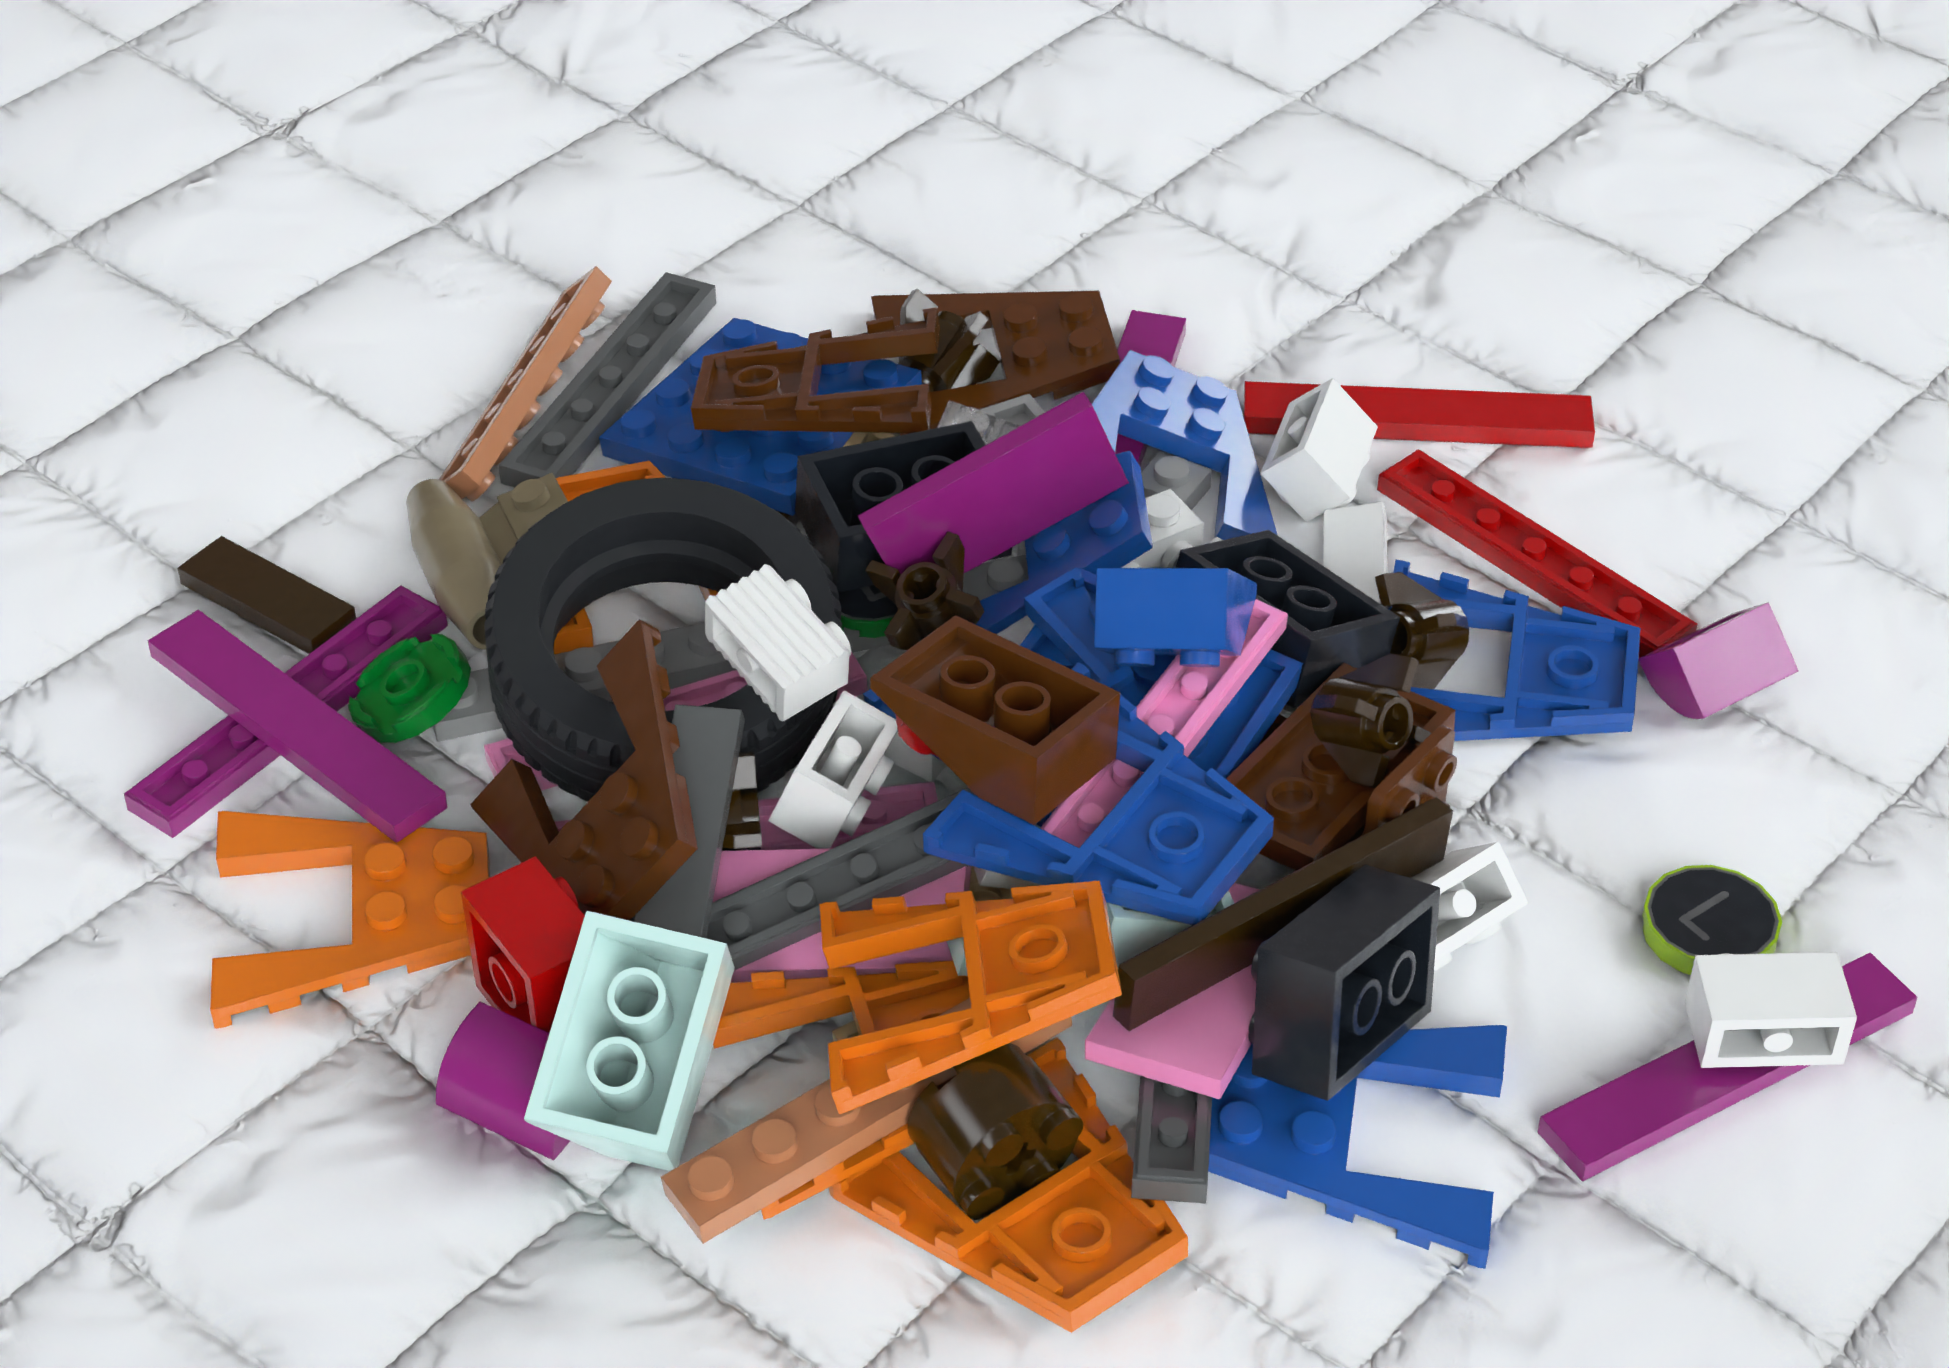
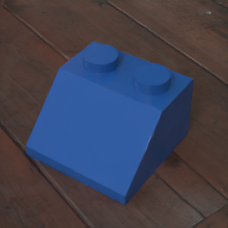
M1097 568L1094 648L1109 654H1115L1114 664L1119 666H1155V655H1180V666L1220 667V655H1241L1256 600L1257 583L1228 568Z

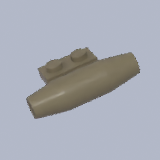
M553 473L538 479L523 481L513 490L497 496L498 502L480 517L471 510L447 483L438 479H428L416 484L407 496L406 505L411 542L416 558L439 607L476 648L486 650V603L490 587L495 582V574L499 566L503 564V559L515 546L518 539L528 532L529 528L547 514L568 502Z

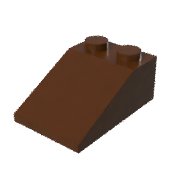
M956 615L870 677V689L977 797L1033 825L1116 759L1120 705L1119 691Z

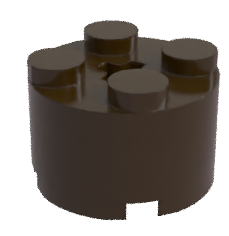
M1011 1043L954 1066L953 1068L958 1075L952 1078L940 1090L932 1081L916 1100L908 1120V1134L916 1145L917 1150L958 1205L973 1220L987 1217L1061 1171L1060 1168L1069 1158L1076 1145L1078 1136L1083 1130L1084 1124L1082 1119L1031 1057L1025 1055L1018 1046Z

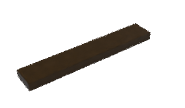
M1437 797L1430 799L1119 964L1118 974L1122 995L1115 998L1113 1017L1128 1031H1131L1252 965L1256 950L1263 941L1276 934L1294 920L1299 913L1307 910L1329 893L1334 886L1339 885L1365 864L1412 878L1443 861L1453 810Z

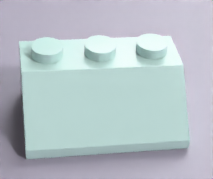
M586 911L524 1120L529 1124L608 1157L666 1171L677 1168L735 968L727 943Z

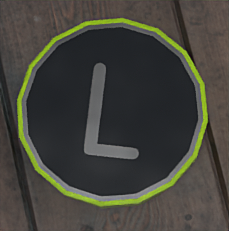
M1715 865L1684 866L1663 874L1649 888L1642 913L1644 921L1642 929L1646 943L1660 960L1688 975H1691L1695 955L1775 953L1782 925L1777 902L1760 883L1739 871Z

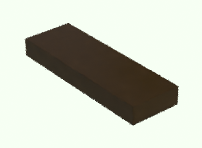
M223 536L217 538L177 568L180 583L185 587L308 654L356 619L354 606Z

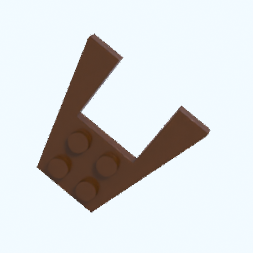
M1099 290L924 294L938 306V312L948 311L963 319L981 312L988 318L982 329H992L1004 376L1002 380L930 392L932 409L929 429L977 419L978 410L1026 394L1036 398L1052 392L1054 400L1107 382L1120 364L1119 354ZM909 295L871 296L875 320L892 316L894 326H899L901 307Z
M937 307L923 309L924 320L894 326L892 316L866 321L867 332L852 336L833 338L831 329L810 333L807 345L778 349L777 341L703 356L691 405L695 430H715L718 432L747 430L914 433L929 430L932 409L929 384L817 395L822 365L937 353L940 333Z
M640 619L596 666L636 751L615 773L606 779L599 791L572 820L568 821L561 828L560 832L532 768L514 759H511L470 804L478 816L521 863L536 856L554 879L559 876L563 877L572 888L579 909L584 915L586 911L629 921L698 849L686 778L676 773L673 754L680 747L677 726L666 720L663 699L671 693L667 669L657 664L654 647L662 641L661 634L657 628Z

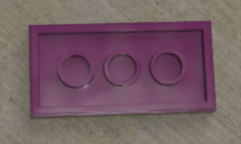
M1083 391L863 512L858 517L885 565L897 568L900 574L916 563H935L932 555L947 531L959 535L965 548L964 573L1129 482L1091 402Z

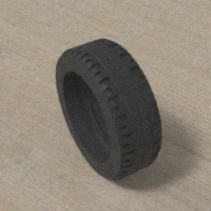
M677 478L632 480L605 486L570 500L536 522L528 529V532L518 539L515 546L503 559V564L499 566L495 574V582L491 585L485 609V642L492 701L495 704V712L499 722L502 724L504 733L507 738L513 741V747L516 751L525 757V761L533 769L541 770L542 776L545 779L558 785L560 789L588 802L603 786L606 779L615 773L636 749L614 703L585 690L568 677L557 665L554 657V640L561 628L580 610L593 601L623 588L647 583L674 582L698 585L719 592L721 589L727 590L731 583H738L742 577H749L753 570L759 571L764 564L770 565L785 582L789 579L796 580L808 595L813 613L824 624L834 622L841 628L839 594L836 585L833 583L830 569L825 565L824 558L813 547V543L809 538L801 533L798 527L774 509L746 494L709 482ZM748 684L725 698L701 706L739 709L743 712L745 724L739 753L754 752L757 788L740 789V791L756 790L758 793L769 787L770 784L780 780L786 775L787 771L799 764L831 712L836 701L838 689L785 721H780L776 712H772L769 705L764 703L761 696L757 695L753 687L748 686ZM674 710L665 711L666 720L672 723Z

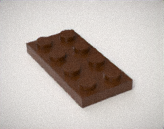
M1343 663L1226 778V780L1274 817L1273 836L1258 854L1295 871L1344 846L1366 823L1368 801L1374 791V788L1351 782L1318 739L1312 725L1311 705L1322 685L1330 679L1339 678L1358 669L1346 663ZM1397 691L1400 697L1408 700L1412 707L1413 725L1431 733L1439 725H1444L1454 730L1455 709L1412 691L1410 693ZM1406 742L1397 750H1389L1383 753L1390 757L1384 779L1419 745Z

